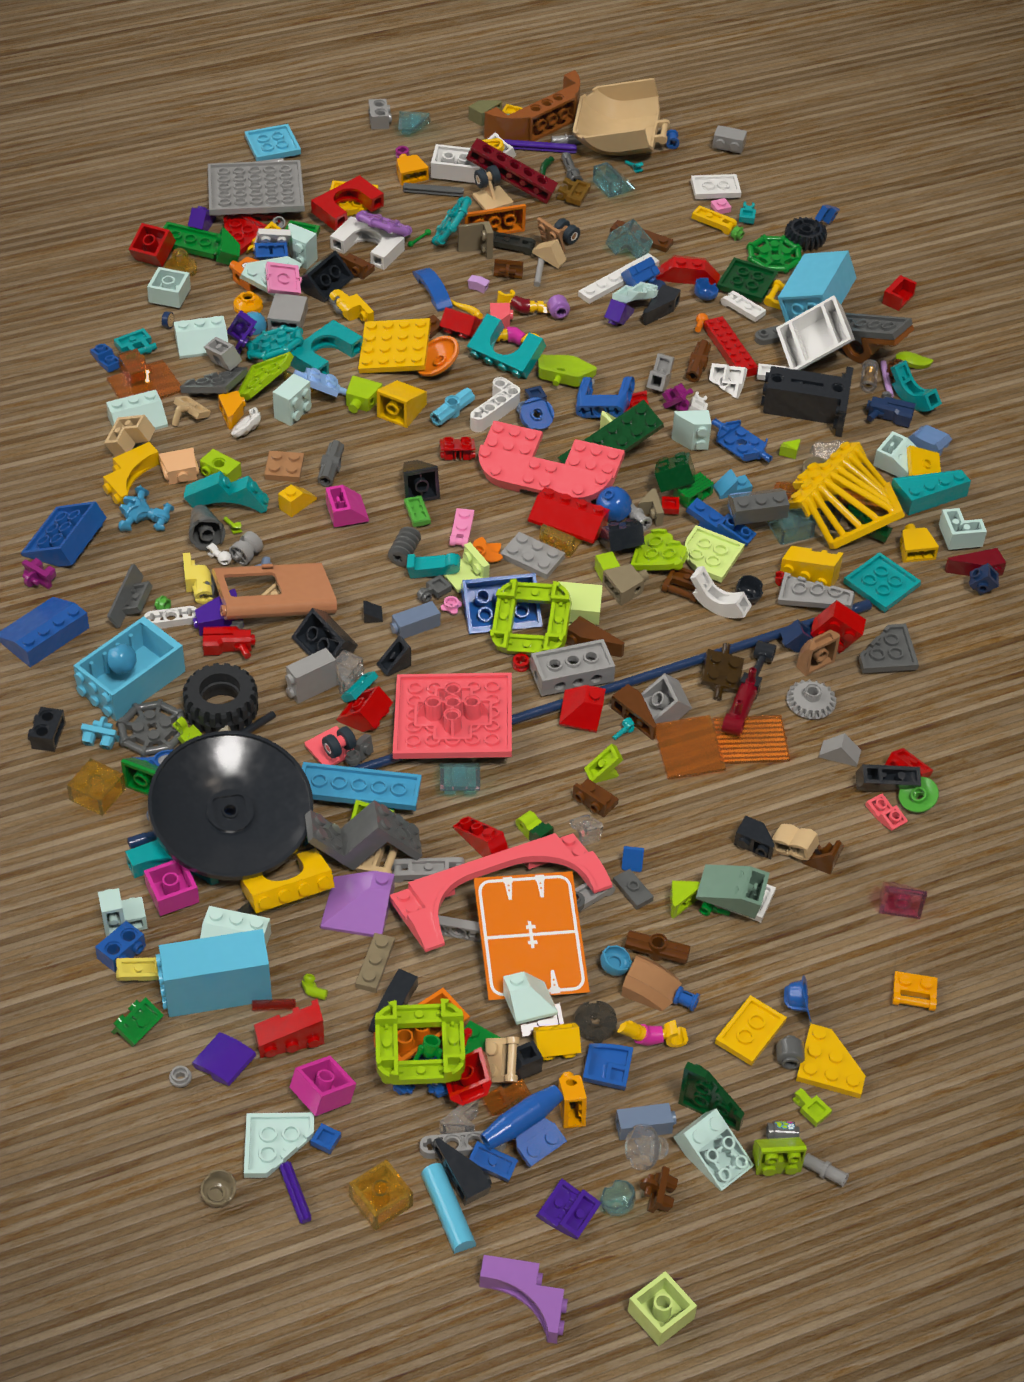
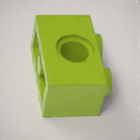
M212 449L200 459L201 474L206 477L221 471L229 478L230 482H234L242 476L241 463L215 449Z

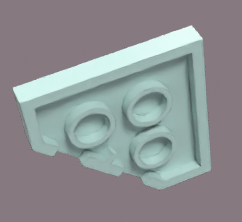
M289 256L249 262L246 264L240 279L268 293L265 276V265L267 262L298 265L299 269L302 263Z
M312 1112L247 1113L244 1178H267L280 1167V1164L286 1162L314 1136V1114Z

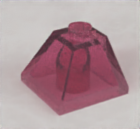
M883 881L880 892L879 913L920 919L927 891L905 884Z

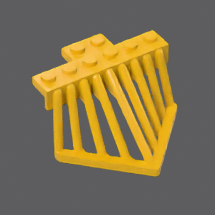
M844 442L836 452L830 455L826 462L809 464L807 469L799 474L792 483L794 488L799 490L793 493L788 500L789 509L802 508L806 517L812 514L830 549L839 548L905 516L890 482H886L868 460L860 442ZM842 488L850 489L886 510L888 514L877 516L876 513ZM833 495H839L872 519V521L867 524H861ZM824 501H829L856 529L845 532ZM817 508L822 510L839 534V537L833 539Z

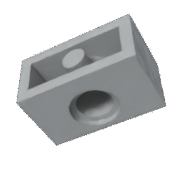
M215 337L204 346L211 361L229 371L236 368L242 361L234 345L218 337Z

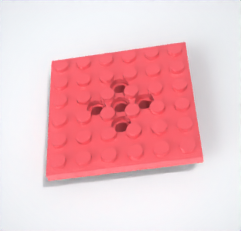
M512 673L397 674L393 759L512 757Z

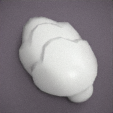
M256 407L249 410L250 415L243 417L233 427L231 435L234 438L245 436L258 426L261 420V413L258 412Z

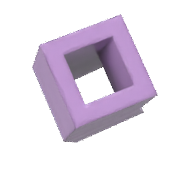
M471 275L468 279V287L484 294L488 289L490 281L481 276Z

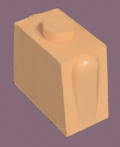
M193 448L159 454L160 468L169 485L197 480L199 467Z

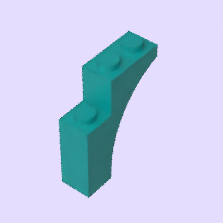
M221 471L186 485L183 497L192 508L197 505L226 502L244 505L260 513L267 511L269 502L267 494L258 487V484L249 475L230 482L229 478Z
M158 840L125 851L127 864L134 879L143 876L144 870L174 860L166 853ZM190 871L191 874L202 878L211 886L219 883V879L209 878Z

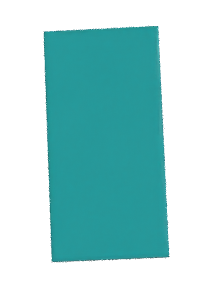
M375 671L363 674L342 695V700L344 702L356 700L379 676Z

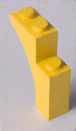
M150 442L114 457L113 472L103 476V489L106 494L112 497L116 505L124 504V497L128 496L132 484L139 476L149 469L160 465L159 453Z

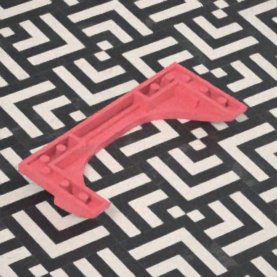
M554 833L408 882V889L390 894V902L424 951L428 952L445 946L438 917L442 902L446 897L455 895L456 887L474 878L522 863L528 869L546 863H555L575 870L594 894L612 888V882L593 851L588 852L573 833L561 838Z

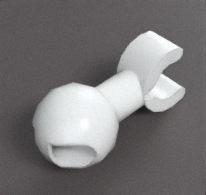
M214 543L206 547L210 550L208 556L217 557L221 565H228L231 562V554L229 552L219 551Z

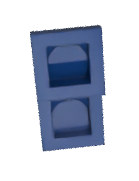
M823 205L815 219L819 222L824 221L830 224L840 209L830 205Z

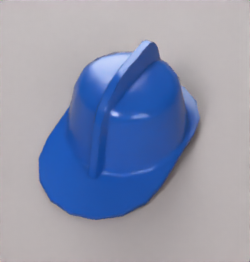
M803 975L802 980L792 982L784 988V1002L791 1010L807 1012L810 1023H812L808 1008L807 981Z

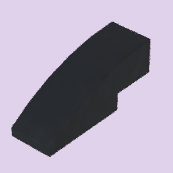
M398 969L376 1012L379 1013L381 1009L388 1006V1002L397 1000V1005H408V1001L418 987V976ZM376 1012L368 1028V1031L372 1033L375 1032Z

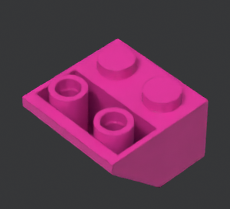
M344 485L325 488L326 505L334 527L369 521L359 493Z

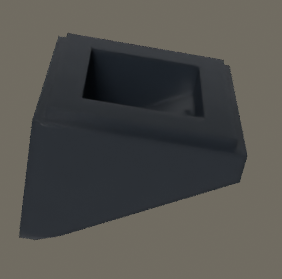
M363 601L364 623L383 622L382 606Z

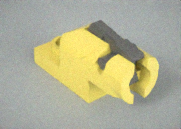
M183 553L186 592H193L197 603L206 604L214 598L215 580L206 565H195V560H191L190 553Z

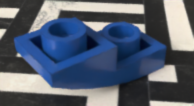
M98 344L95 348L90 349L92 356L107 372L123 367L122 360L113 354L112 348L106 344Z

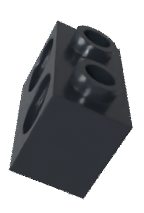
M40 707L38 714L34 716L33 728L29 729L28 740L31 743L32 749L55 752L66 723L64 710Z

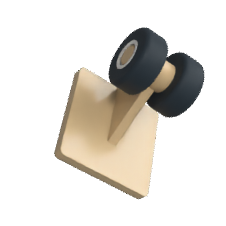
M497 166L487 167L486 172L484 169L474 172L476 185L480 189L484 188V190L473 193L472 197L484 210L513 205V200L499 185L492 186L501 181L500 171Z

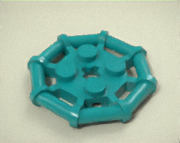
M469 196L460 197L453 208L447 211L448 214L442 223L437 226L436 234L432 238L434 245L445 244L448 237L457 231V226L467 216V210L472 203V199Z
M281 325V327L269 331L263 330L259 336L247 342L246 347L248 351L246 355L249 359L266 361L288 353L295 347L303 344V329L298 326L294 328Z

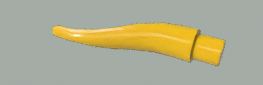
M451 299L452 304L479 319L483 318V314L477 308L455 302Z

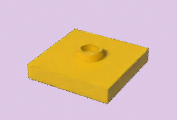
M911 445L907 447L909 476L941 472L939 453Z

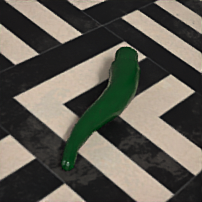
M552 156L546 158L541 164V174L546 175L547 168L554 162Z

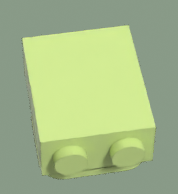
M560 582L568 590L572 601L569 625L579 616L595 625H599L602 585Z

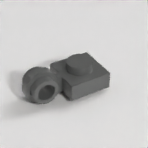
M439 575L426 582V588H421L417 592L418 600L427 603L432 599V594L439 598L450 592L452 585Z
M365 733L356 740L357 745L354 750L348 751L345 756L348 765L357 766L360 761H363L374 752L371 735Z

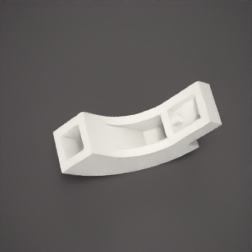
M704 566L697 567L690 577L696 588L693 592L695 598L705 608L717 615L726 618H744L752 606L744 592L730 593L717 587Z

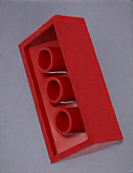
M544 487L537 495L528 517V522L594 544L600 535L602 527L607 526L610 509Z

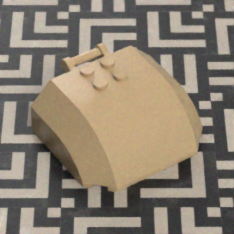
M654 78L596 86L592 89L593 92L588 96L584 94L580 97L572 132L589 149L604 155L625 156L654 152L655 143L665 144L667 142L666 135L670 127V121L667 119L660 120L659 95ZM658 128H662L661 134L657 135Z

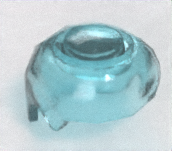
M615 1180L612 1187L604 1188L600 1202L603 1210L611 1216H622L632 1210L636 1201V1195L633 1185L628 1181Z

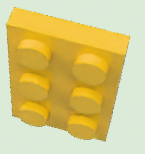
M750 995L717 1036L715 1044L752 1066L784 1025L787 1017Z

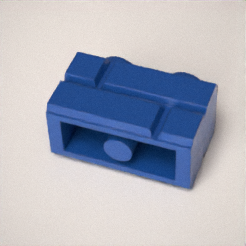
M649 257L623 271L621 276L626 281V285L634 287L640 282L650 283L656 280V276L660 274V271L655 266L653 258Z

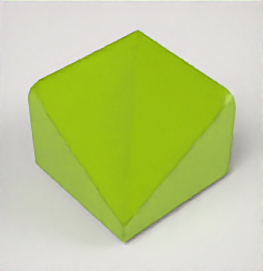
M801 439L783 442L780 446L779 455L796 459Z

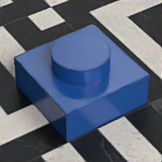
M321 1123L310 1140V1144L319 1150L331 1154L341 1139V1132Z

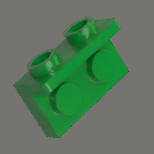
M146 997L141 1002L136 1000L128 1008L130 1013L126 1017L122 1014L113 1023L116 1027L111 1032L113 1034L118 1032L132 1047L164 1016Z

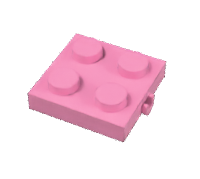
M267 262L265 265V276L268 293L300 296L302 277H299L298 265Z

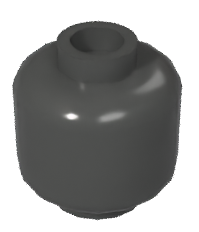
M792 1035L785 1036L779 1040L776 1045L777 1062L786 1069L798 1068L800 1063L805 1061V1047L802 1040Z

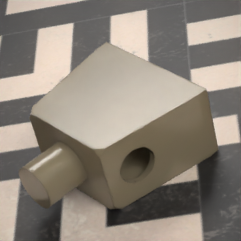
M628 564L604 570L602 584L621 606L642 594L644 581L649 580V574L645 569L637 572L632 565Z

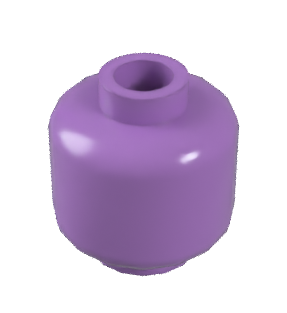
M554 295L548 300L547 308L553 318L563 319L569 314L570 305L566 297Z

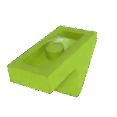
M610 744L584 769L589 779L594 783L617 778L619 775L615 767L623 761V758L617 746Z

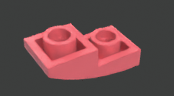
M883 793L868 800L865 804L873 816L891 831L908 822L897 805L892 807Z

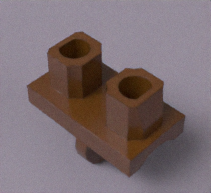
M495 259L493 276L522 279L524 262Z
M663 1166L660 1173L655 1175L648 1174L647 1178L640 1180L639 1187L644 1191V1196L650 1197L647 1211L654 1213L657 1209L668 1212L673 1207L674 1198L666 1195L665 1190L672 1193L677 1187L678 1179L669 1175L670 1168Z

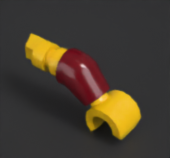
M510 290V294H504L501 291L497 293V303H510V308L521 314L534 313V311H537V313H550L547 304H544L543 301L535 303V301H530V299L515 296L514 290Z

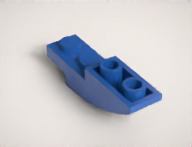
M696 498L686 510L688 514L700 521L698 526L741 542L745 546L757 535V533L744 524L735 525L733 516L727 514L724 517L699 498Z

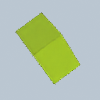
M672 880L670 898L671 917L673 919L698 900L696 895L700 882Z

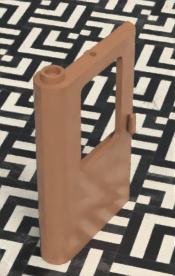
M322 563L262 564V566L212 568V575L223 603L220 606V614L224 616L225 620L307 615L312 608L325 611L328 614H335L337 611L336 596ZM272 575L276 579L281 594L233 597L230 595L225 578Z

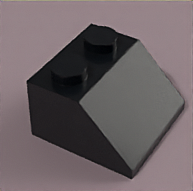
M635 518L626 519L625 522L621 523L611 522L608 526L602 527L598 538L599 542L610 552L645 545L643 524Z

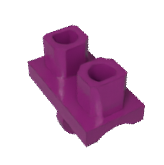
M682 383L674 388L667 389L662 393L666 400L663 404L664 408L675 405L678 411H687L689 401L686 399V396L692 394L693 390L691 388L686 390Z
M37 558L31 562L26 559L22 562V565L25 567L22 577L25 578L24 584L26 586L32 587L40 584L48 590L52 587L51 580L56 577V571L53 567L48 566L43 570V563Z

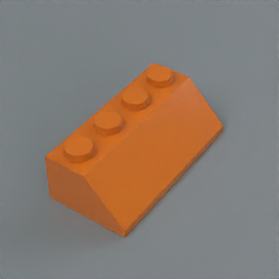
M526 204L468 212L467 216L461 220L460 225L489 221L492 230L506 234L524 232Z
M444 988L418 1003L441 1004V998L449 999V1003L462 1009L464 1022L470 1019L467 1012ZM442 1027L398 1029V1061H407L415 1056L418 1046L422 1045L426 1035H435L439 1039L442 1038ZM374 1032V1048L376 1049V1038Z

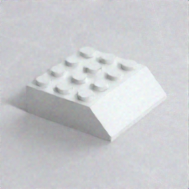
M835 296L828 298L776 328L790 369L802 370L855 340L843 307Z

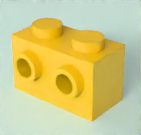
M576 1023L533 1027L534 1042L543 1060L554 1059V1056L559 1055L570 1058L575 1057L576 1053H581L580 1031Z

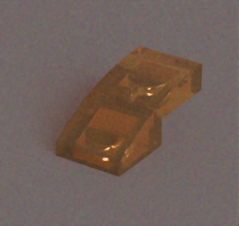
M523 1079L505 1089L500 1086L482 1098L491 1114L495 1116L506 1112L532 1094Z

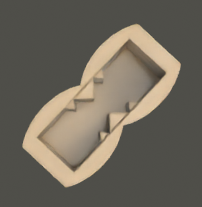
M781 824L772 837L775 844L774 852L786 856L791 855L800 860H809L819 845L818 834L815 831L806 828L799 829L792 824Z

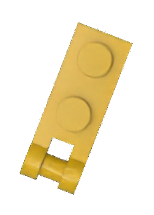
M700 205L695 209L691 217L698 222L722 230L726 235L737 226L735 219Z

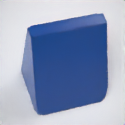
M624 846L621 869L624 871L631 869L633 872H641L644 848Z

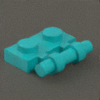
M144 328L114 339V345L121 353H125L124 357L126 360L136 359L139 355L152 353V350L157 349L156 343L149 344L152 342V339Z

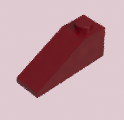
M998 548L948 557L945 572L970 576L971 571L989 563L999 573V576H1002L1006 561Z

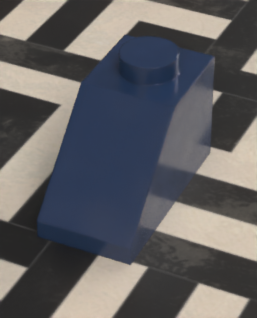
M798 619L780 632L783 638V645L796 653L800 652L802 646L808 640L814 638L810 635L811 628Z

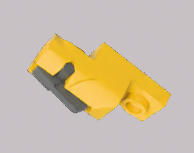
M340 289L330 293L329 303L337 314H342L349 321L358 318L364 322L374 321V311L358 294L348 296Z

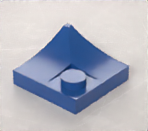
M604 1043L589 1044L582 1081L625 1090L633 1047Z

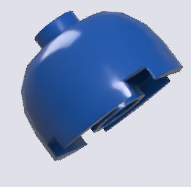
M617 486L605 488L600 492L596 500V505L610 509L608 522L614 520L617 522L621 521L632 510L630 496L624 489Z

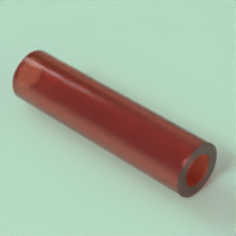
M296 999L252 1000V1011L292 1010L296 1008Z

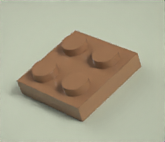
M269 451L264 474L265 480L300 482L304 453Z

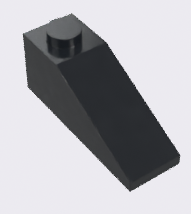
M862 764L856 771L857 791L878 792L921 787L920 767Z
M439 1137L434 1139L432 1148L464 1206L489 1194L492 1182L488 1173L483 1172L479 1165Z

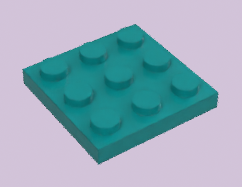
M879 552L844 577L843 583L865 599H869L872 604L883 612H886L920 587L921 580Z

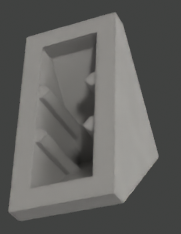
M844 733L824 740L819 758L857 767L861 749Z

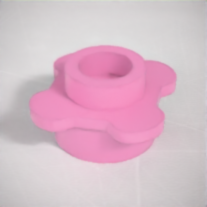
M448 596L444 599L441 610L457 614L458 608L462 606V602L454 596Z

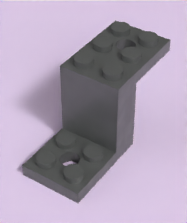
M375 800L341 829L338 825L332 824L321 814H317L312 810L305 814L308 843L352 870H355L387 842L415 860L423 856L418 827L413 823L407 822L401 815L395 814L387 806Z

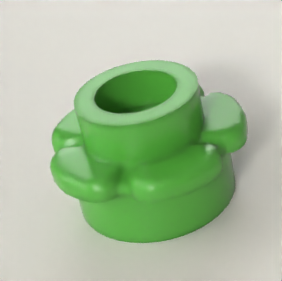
M735 226L732 230L731 237L734 238V241L743 238L745 233L743 227Z
M162 595L155 601V608L157 610L170 609L171 600L166 596Z

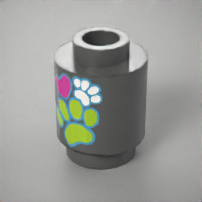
M773 1121L772 1123H767L766 1139L799 1137L800 1135L799 1126H795V1122Z

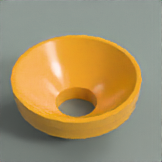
M251 291L242 292L233 302V308L236 313H239L240 310L244 313L251 311L260 313L263 309L261 297Z

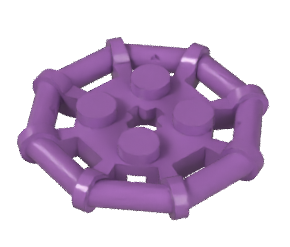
M364 210L356 214V219L359 222L368 224L369 227L378 228L390 234L396 233L403 237H407L412 233V228L409 225L401 224L399 220H391L383 217L381 214H371Z

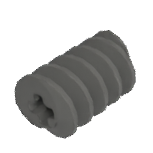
M413 527L401 528L388 551V557L392 563L401 567L407 566L408 554L414 553L417 548L416 546L421 540L420 532Z

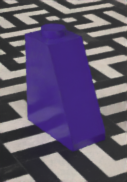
M235 589L229 590L231 596L237 597ZM220 596L195 609V618H192L194 629H198L199 636H203V627L230 626L232 621L235 620H225L224 616H221L220 606L223 603Z

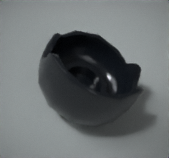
M744 575L739 579L735 591L744 592L751 604L757 603L763 595V583L755 576Z

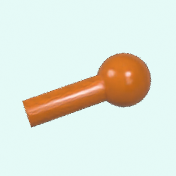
M700 313L697 315L696 332H701L704 320L709 319L707 314Z

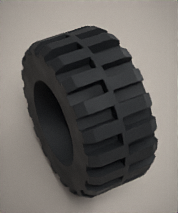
M214 663L213 666L206 665L202 667V670H196L193 676L191 675L187 679V683L183 687L185 716L189 723L194 725L200 732H216L227 725L231 731H240L245 726L250 725L252 720L256 718L259 706L257 685L254 678L249 675V672L245 669L241 670V667L237 665L231 666L229 663H224V665ZM218 695H228L235 698L224 704L207 702L208 699Z

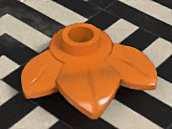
M483 537L473 542V546L487 562L494 563L503 559V556L499 554L501 543H487Z

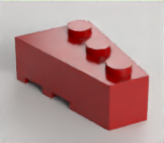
M318 999L311 1001L312 1005L303 1009L299 1007L293 1008V1013L286 1016L276 1015L254 1024L255 1039L260 1058L274 1057L277 1054L286 1052L293 1053L300 1049L315 1048L325 1044L323 1017Z

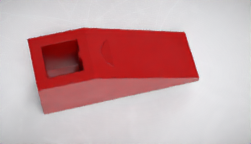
M469 816L464 817L457 824L453 825V829L482 857L509 849L502 831Z

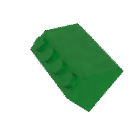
M135 757L122 759L121 767L124 786L148 795L152 778L159 766Z

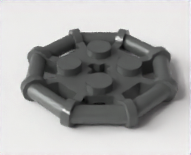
M163 699L141 704L134 703L128 712L116 722L120 736L119 744L141 754V757H147V755L156 754L163 750H173L180 742L178 737L181 734L175 728H172V723L181 716L184 718L185 712L183 709H177L163 702ZM164 710L172 715L167 716L161 713V711ZM135 714L138 716L134 722H129ZM155 727L156 730L152 729L151 731H149V728ZM127 730H132L133 735L127 736Z

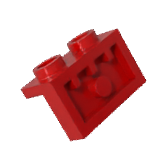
M904 748L891 752L885 765L920 767L921 777H930L933 769Z

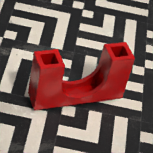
M359 175L312 199L311 213L336 231L347 220V212L338 205L339 203L355 201L373 212L384 206V193Z

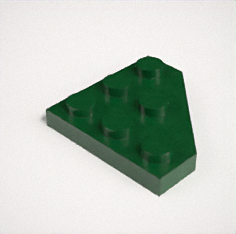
M687 1062L683 1072L678 1104L702 1115L717 1108L727 1125L739 1131L745 1114L708 1070L698 1064Z

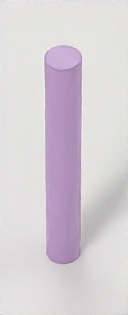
M881 361L880 367L885 389L892 394L891 397L893 398L894 394L890 376L886 372L887 363L886 361Z

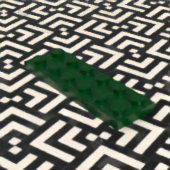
M642 400L583 441L625 450L626 453L662 429L664 423L645 400ZM571 449L558 457L562 464H565Z

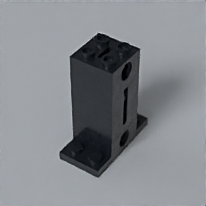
M771 366L770 372H766L765 382L767 383H764L762 393L765 396H762L760 405L764 406L763 413L833 424V429H836L835 436L842 437L853 367H847L846 373H842V377Z

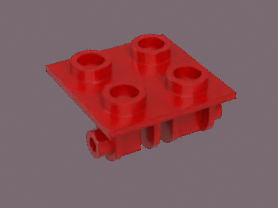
M444 437L440 439V449L443 451L440 452L441 459L453 460V451L454 460H456V451H459L460 460L462 459V451L463 460L475 458V451H472L476 450L475 442L471 437H461V439Z

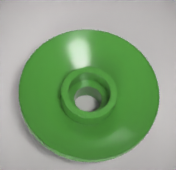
M921 777V787L900 789L899 791L901 805L906 810L914 813L928 811L936 804L939 797L937 785L927 777Z

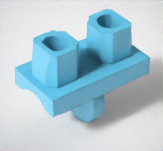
M102 716L100 721L94 720L93 725L82 723L81 726L83 732L82 742L84 745L94 746L95 739L99 738L101 739L100 747L111 750L114 742H119L120 736L117 735L116 730L112 729L113 724L108 723V718Z

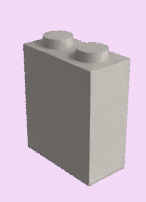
M275 293L267 317L268 331L279 328L281 325L303 328L308 311V298L306 296Z
M327 648L286 666V692L297 704L337 686L336 659Z

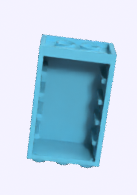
M849 251L807 253L802 256L778 296L785 322L832 296H835L839 303L842 304L856 280Z
M144 616L73 665L77 692L82 697L85 696L93 706L99 707L107 717H111L115 721L123 717L132 707V704H141L185 672L183 645ZM125 643L134 649L137 662L133 670L117 674L109 667L108 651L118 644Z
M263 929L159 945L160 954H156L163 1010L168 1009L169 1017L272 1001L270 969Z

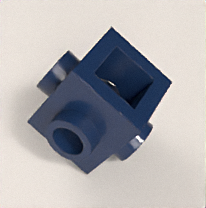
M987 563L970 572L969 585L973 590L982 595L999 587V573Z

